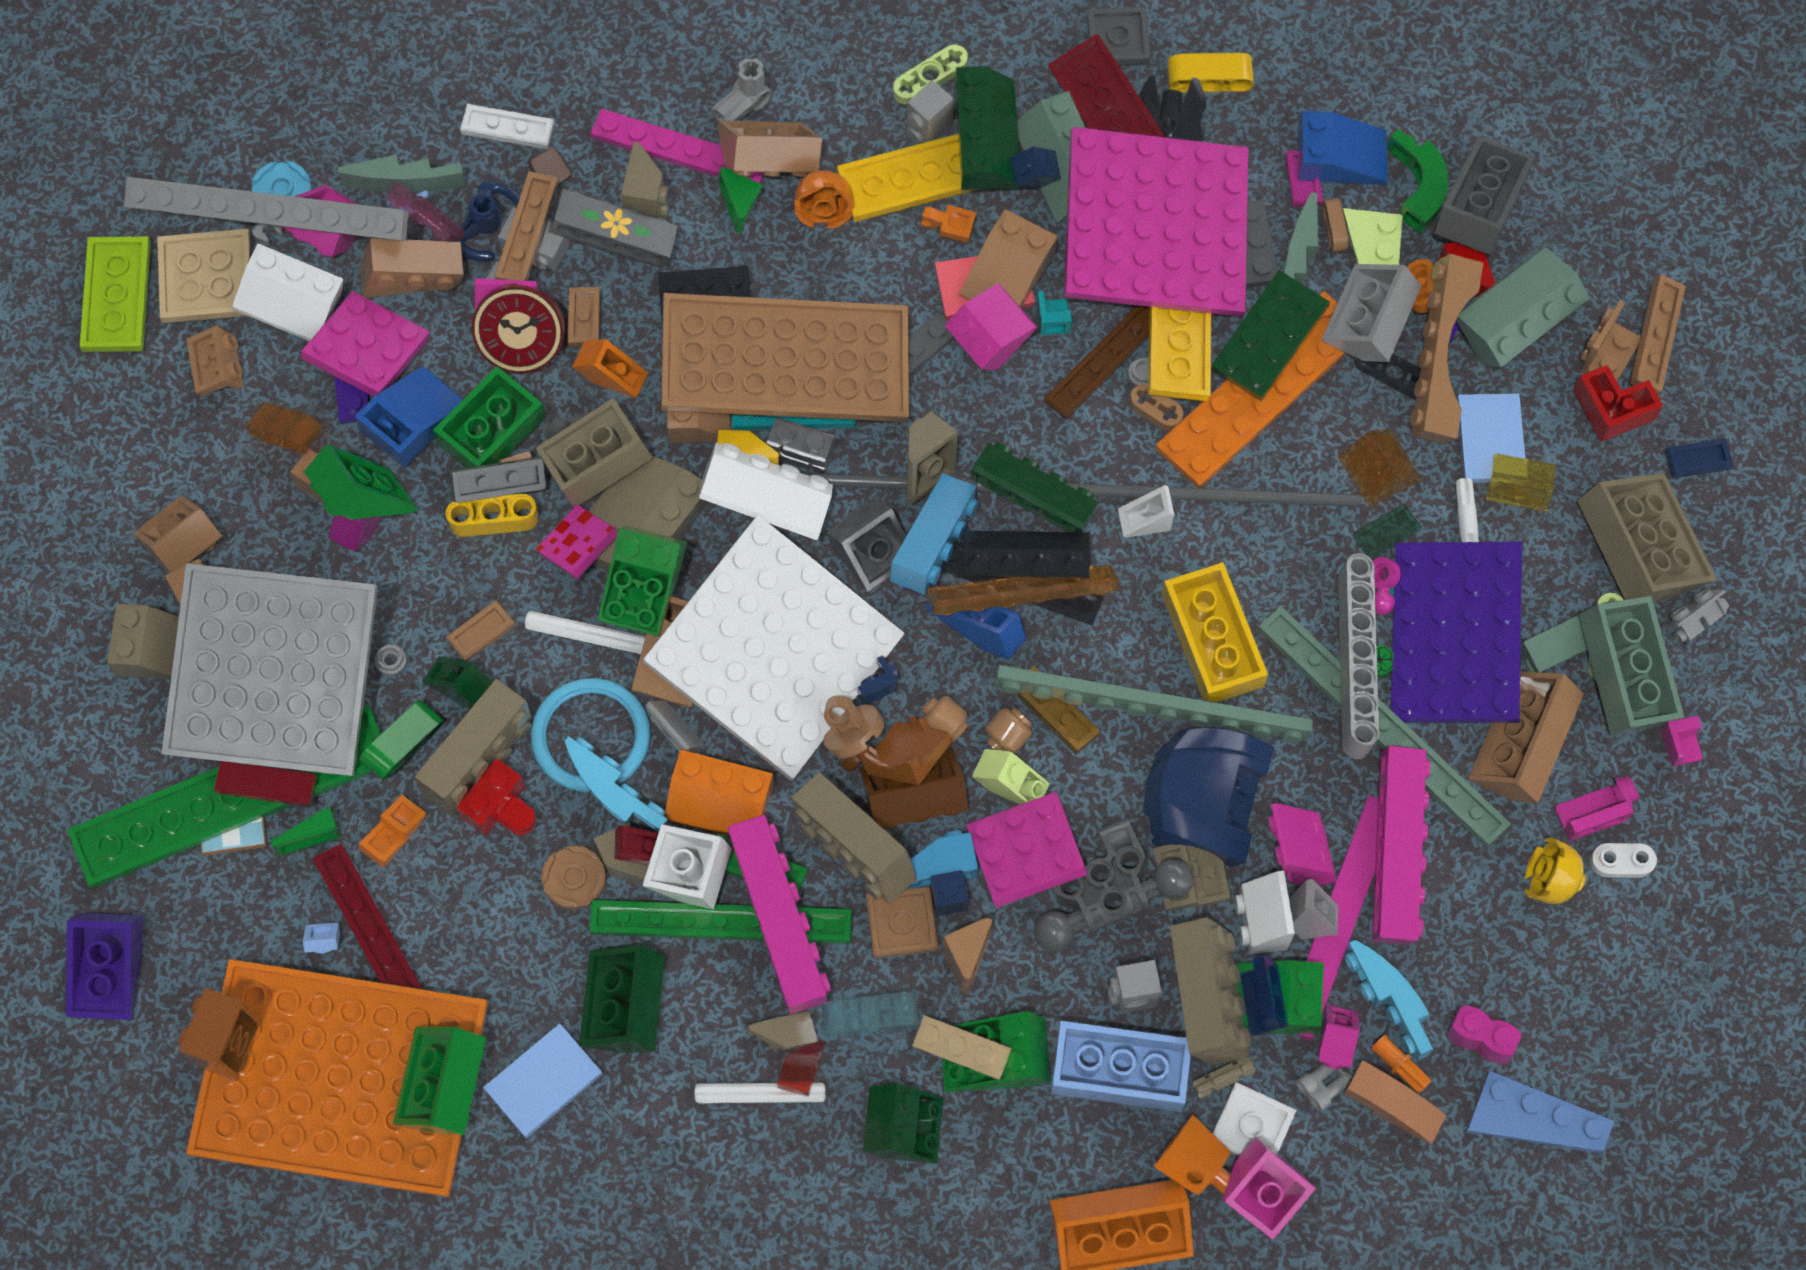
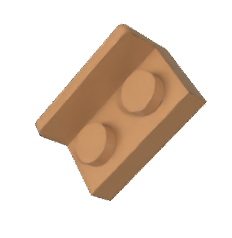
M214 326L186 339L196 394L204 397L226 386L236 390L243 388V370L239 364L237 353L238 342L232 333Z

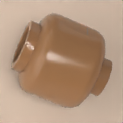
M943 696L938 700L932 697L921 709V712L924 714L923 718L928 726L932 729L947 731L952 742L968 726L965 722L967 719L966 711L949 696Z
M1013 707L1012 710L1002 708L986 725L985 730L990 736L986 742L994 750L1011 751L1015 754L1032 736L1030 726L1033 723L1016 707Z

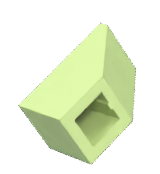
M985 749L972 775L975 780L990 792L1020 805L1043 797L1050 784L1011 751Z

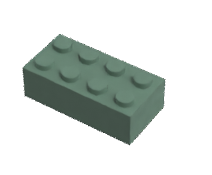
M1652 596L1598 604L1578 614L1611 736L1663 727L1667 722L1685 718Z

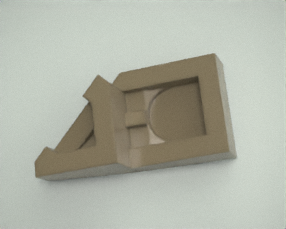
M810 1011L785 1015L746 1027V1032L749 1035H756L768 1043V1048L774 1052L779 1049L786 1051L809 1047L818 1042Z

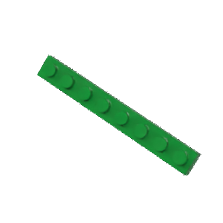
M592 900L591 935L764 941L753 906L715 904L713 910L686 903ZM797 907L798 913H805L810 927V931L805 932L808 943L850 944L851 909Z

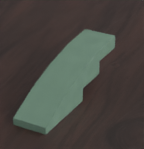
M396 154L338 167L343 186L369 191L411 193L424 190L427 192L466 186L460 162L431 169L429 159L399 165Z
M1311 192L1298 218L1289 244L1283 271L1303 285L1307 274L1306 259L1315 260L1318 249L1317 193Z

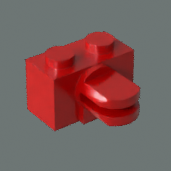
M497 758L456 807L460 819L484 836L489 833L497 822L519 836L529 834L536 825V816L533 808L518 797L525 789L522 776Z

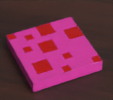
M577 504L535 550L543 558L577 580L617 537L618 532L612 526Z

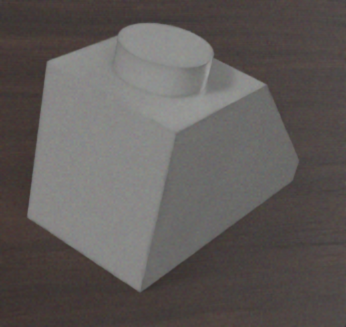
M1313 879L1306 880L1290 896L1289 903L1295 934L1301 940L1338 935L1339 905Z

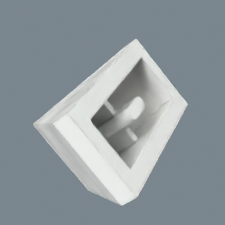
M1164 485L1118 508L1123 537L1171 531L1174 511L1168 486Z

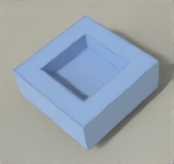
M339 922L306 925L303 938L304 952L323 954L331 950H337L340 938Z

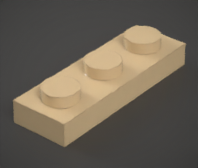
M925 1015L912 1045L998 1080L1001 1078L1011 1051L1009 1047Z

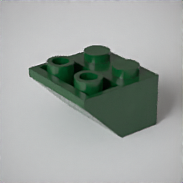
M898 1083L869 1087L863 1152L884 1159L937 1164L944 1098Z

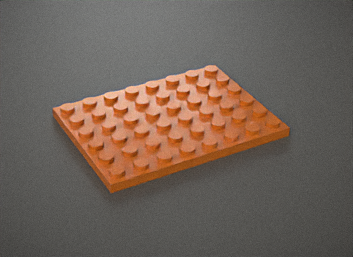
M229 959L222 994L243 1001L262 1021L237 1081L204 1070L186 1154L192 1157L450 1198L462 1135H444L397 1126L393 1124L415 1027H456L482 1036L488 1001Z

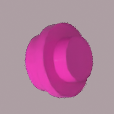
M1629 775L1621 778V776L1616 777L1617 784L1612 786L1617 799L1620 803L1629 800L1630 805H1634V801L1639 799L1640 796Z

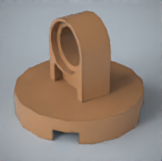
M840 695L832 696L826 702L824 719L830 726V729L824 735V745L832 755L836 754L839 759L853 757L868 748L865 742L873 735L876 739L880 736L884 727V718L873 705L855 706L849 698ZM839 707L846 712L839 716L834 714L831 709Z

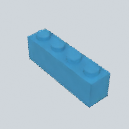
M942 473L891 562V582L924 595L930 584L935 585L941 573L940 566L943 561L948 562L954 550L953 543L955 539L960 540L962 538L968 516L973 517L977 511L979 500L975 499L977 486Z

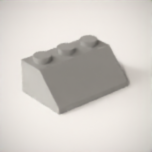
M1355 264L1322 337V341L1363 361L1389 362L1422 285L1405 265Z

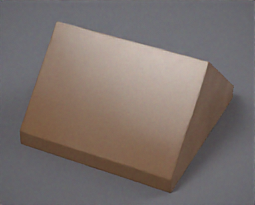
M984 918L944 936L943 955L962 994L969 995L990 938L992 919Z

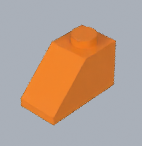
M607 339L584 341L572 368L592 383L632 398H637L649 373Z

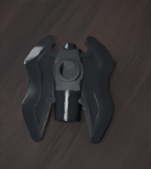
M1150 76L1140 91L1139 97L1164 136L1172 139L1201 142L1204 138L1200 126L1201 115L1207 103L1200 81L1197 78H1192L1183 104L1182 92L1178 90L1163 91L1162 103H1160L1155 76Z

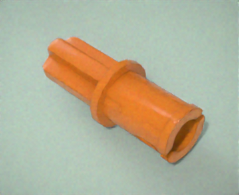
M1386 1034L1371 1048L1373 1052H1376L1392 1068L1391 1073H1397L1415 1092L1421 1093L1429 1086L1430 1078L1410 1060L1411 1055H1405Z

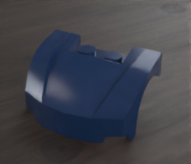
M1189 728L1177 732L1168 743L1160 748L1147 777L1144 815L1149 816L1151 834L1154 837L1152 843L1156 847L1186 845L1199 848L1216 855L1229 867L1245 864L1253 835L1246 830L1259 778L1268 774L1274 747L1249 735L1227 729Z

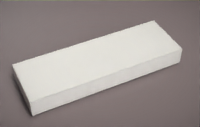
M467 104L460 131L464 135L548 149L555 123L554 119Z

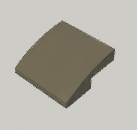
M1165 845L1153 848L1157 866L1165 860L1177 859L1185 862L1192 870L1194 876L1193 887L1182 899L1170 900L1163 897L1167 911L1233 901L1226 865L1216 855L1186 845Z

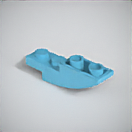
M569 736L567 737L565 745L579 777L590 793L612 816L623 824L630 822L633 816H635L658 833L661 824L667 825V819L663 817L666 812L651 801L646 805L638 800L639 793L624 783L621 787L617 785L622 778V772L618 770L620 765L606 755L601 759L591 752L594 747L580 737L576 740Z
M1356 940L1349 942L1345 950L1347 954L1344 955L1349 970L1352 973L1357 972L1362 982L1359 984V988L1364 999L1367 1002L1371 1000L1375 1008L1387 1003V1016L1394 1026L1398 1024L1403 1034L1401 1043L1407 1054H1413L1416 1061L1427 1057L1433 1048L1420 1023L1425 1022L1429 1012L1409 982L1386 959Z

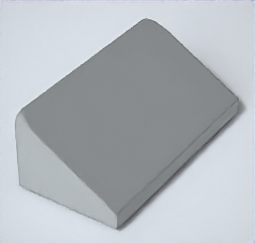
M663 700L650 701L646 704L647 716L678 752L681 749L697 753L704 748V743L668 702Z

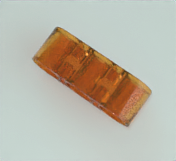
M262 402L245 425V429L262 442L304 455L323 430V427L309 415L268 402Z

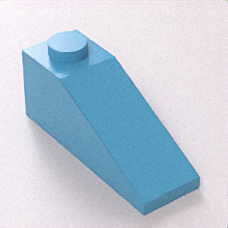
M959 830L944 834V837L938 838L911 858L917 880L907 889L930 886V876L960 870L963 872L964 880L976 878L978 876V866L971 833L963 834Z

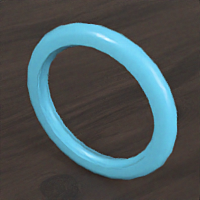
M598 678L578 679L562 685L541 703L533 718L530 735L531 748L536 762L542 771L555 783L570 790L590 792L578 775L564 770L555 762L547 746L546 731L554 711L571 697L585 693L604 694L616 699L631 715L635 729V739L629 756L618 768L622 772V778L617 785L634 774L648 753L651 732L650 721L645 708L638 698L624 686L610 680Z

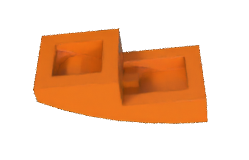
M401 795L380 816V822L359 843V850L384 868L416 831L426 817V812Z

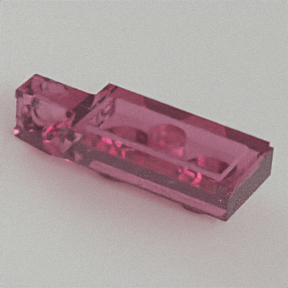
M394 183L389 194L386 196V199L395 208L409 210V217L416 223L425 224L432 230L431 234L440 241H461L465 234V229L424 197L415 195L401 183Z

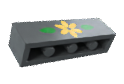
M562 188L555 203L548 233L658 268H664L671 257L678 226L671 224L665 218L646 216L637 209H625L613 205L606 199H594L584 196L578 190Z

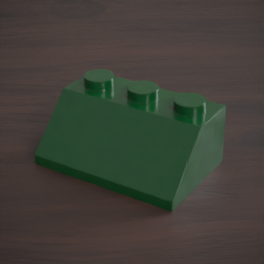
M642 945L590 951L579 1040L580 1047L621 1053L655 1051L665 955Z

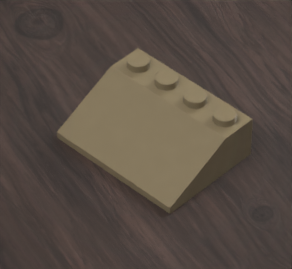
M652 456L653 459L607 487L589 510L591 514L612 526L617 532L619 528L627 525L682 539L708 505L709 501L699 498L702 479L682 467ZM617 537L592 563L606 573H609Z
M1665 473L1599 482L1577 500L1625 600L1652 596L1653 604L1717 581Z

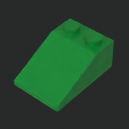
M329 444L325 445L304 470L311 481L310 487L320 495L324 501V508L335 517L340 515L355 520L414 513L417 509L390 468Z
M1293 960L1236 963L1241 976L1240 983H1237L1239 995L1242 996L1246 1007L1243 1023L1248 1031L1298 1035V1033L1319 1035L1322 1019L1324 963Z

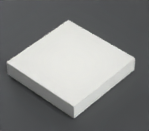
M1236 1082L1213 1135L1231 1154L1238 1157L1255 1137L1278 1153L1296 1110Z

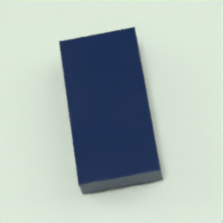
M1726 438L1667 447L1664 451L1672 479L1731 470L1734 466Z

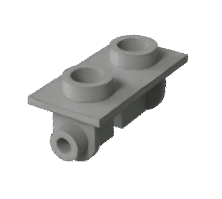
M1708 588L1699 592L1693 598L1695 602L1688 607L1683 606L1671 613L1670 617L1672 619L1665 623L1663 627L1674 628L1676 631L1674 637L1679 643L1691 641L1705 630L1699 621L1700 618L1703 619L1706 626H1710L1727 613L1726 610L1729 608V604L1725 599L1719 598L1725 593V590H1710Z

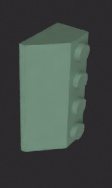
M1069 91L1041 100L1017 120L1018 141L1023 151L1033 146L1056 151L1061 179L1040 188L1056 225L1067 222L1070 131L1072 127L1085 128Z
M1542 247L1465 306L1459 313L1456 321L1483 366L1502 367L1589 300L1590 296L1578 274L1547 247Z

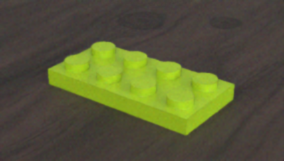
M148 236L88 237L80 348L82 352L144 351L151 246Z

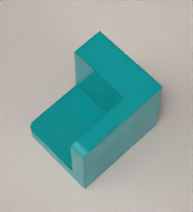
M1038 291L1036 304L1040 336L1069 334L1072 318L1071 310H1068L1067 300H1045L1044 291Z

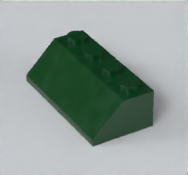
M987 66L956 67L955 95L961 190L1021 188V186L1016 185L1010 158L1019 153L1014 80Z
M988 442L971 469L970 480L1066 532L1083 531L1098 501L1093 499L1095 495L1080 486L1076 490L1066 484L1067 479L1055 472H1051L1048 475L1039 470L1040 465L1027 457H1023L1021 460L1011 455L1013 451L1004 444L996 442L993 445Z

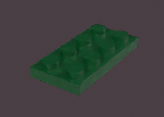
M1278 270L1214 360L1211 370L1262 402L1328 309L1330 301Z

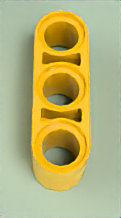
M1246 53L1176 54L1167 60L1170 90L1187 92L1192 78H1197L1200 81L1204 92L1248 91L1254 86L1252 57Z
M527 494L504 495L459 503L452 502L446 508V517L450 530L453 534L462 537L527 531L534 528L539 519L535 500ZM521 509L531 510L526 516L516 515ZM490 512L500 513L495 519L485 518ZM459 515L469 516L464 522L454 521Z

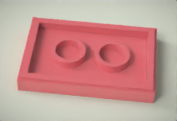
M978 256L935 263L944 316L947 321L963 304L968 302V300L959 296V292ZM1033 291L1021 309L1035 307Z

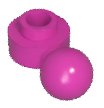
M1379 557L1373 560L1375 587L1377 588V592H1375V613L1387 615L1394 609L1395 604L1394 597L1389 593V589L1397 585L1401 571L1399 565L1394 560ZM1389 570L1388 577L1385 578V573Z

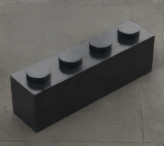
M963 530V576L1089 578L1091 553L1089 532Z

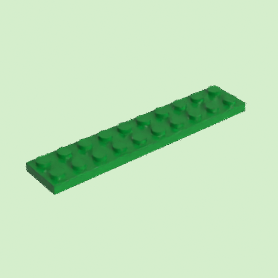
M369 705L364 706L362 711L355 776L287 768L278 769L316 774L317 781L313 797L372 773L373 771L359 760L365 749L381 735ZM219 767L71 827L67 831L87 884L92 890L293 805L216 794L214 787Z

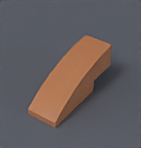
M1363 1060L1344 1094L1372 1109L1373 1114L1429 1144L1433 1143L1446 1117V1114L1422 1096Z

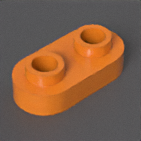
M1418 259L1407 267L1422 285L1412 310L1417 313H1426L1430 310L1427 307V301L1434 283V279H1432L1433 264L1427 259Z

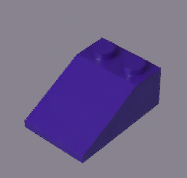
M77 913L67 920L66 1017L131 1020L133 1018L143 949V916Z

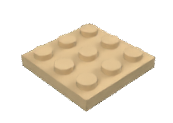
M249 229L157 237L159 306L162 323L247 316L232 310V306L245 268L251 258Z

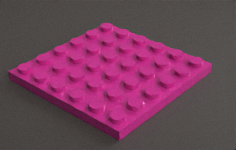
M1072 127L1069 145L1064 297L1242 317L1245 313L1248 147Z

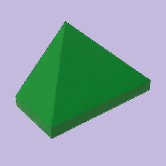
M727 167L719 168L718 185L736 233L743 231L763 185L748 177L734 174V171Z

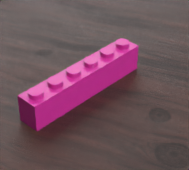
M1388 746L1381 751L1372 942L1411 945L1417 942L1418 937H1421L1423 934L1424 922L1423 918H1419L1420 905H1423L1425 899V888L1421 886V873H1424L1426 869V855L1422 854V845L1426 841L1428 834V825L1424 822V810H1427L1429 804V792L1425 791V779H1428L1431 768L1430 760L1426 759L1427 750Z
M764 814L728 826L729 837L789 1015L827 1003L826 992L831 991L825 972L820 974L818 972L815 962L820 961V956L815 942L808 943L805 932L810 931V927L805 913H798L795 902L799 901L800 898L795 883H788L785 872L790 871L786 856L784 852L779 854L777 852L775 842L779 841V836L774 822L768 824Z

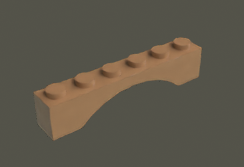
M1449 254L1437 260L1433 266V289L1427 301V307L1430 310L1428 321L1423 329V337L1425 338L1424 350L1419 357L1420 377L1414 389L1416 404L1410 416L1411 436L1443 444L1458 439L1462 409L1455 397L1449 379L1447 363L1448 343L1459 313L1467 302L1479 292L1483 262Z

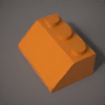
M680 749L671 778L664 817L668 821L717 834L720 833L729 837L728 826L766 814L774 787L773 774Z

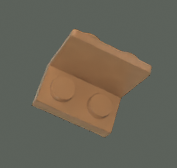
M1620 300L1615 309L1610 306L1600 322L1601 324L1597 331H1594L1580 360L1585 362L1580 372L1585 374L1608 365L1616 381H1618L1638 347L1641 337L1616 324L1625 302Z

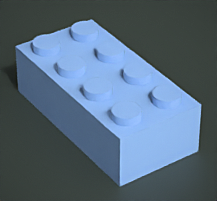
M1061 1021L1058 1031L1051 1094L1182 1112L1186 1101L1191 1056L1189 1054L1187 1038Z

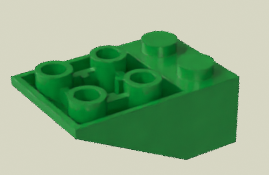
M627 525L619 528L597 621L659 636L680 573L687 541Z
M1026 1011L951 1025L1009 1047L1011 1051L1000 1080L942 1058L945 1092L1021 1088L1051 1083L1045 1018Z

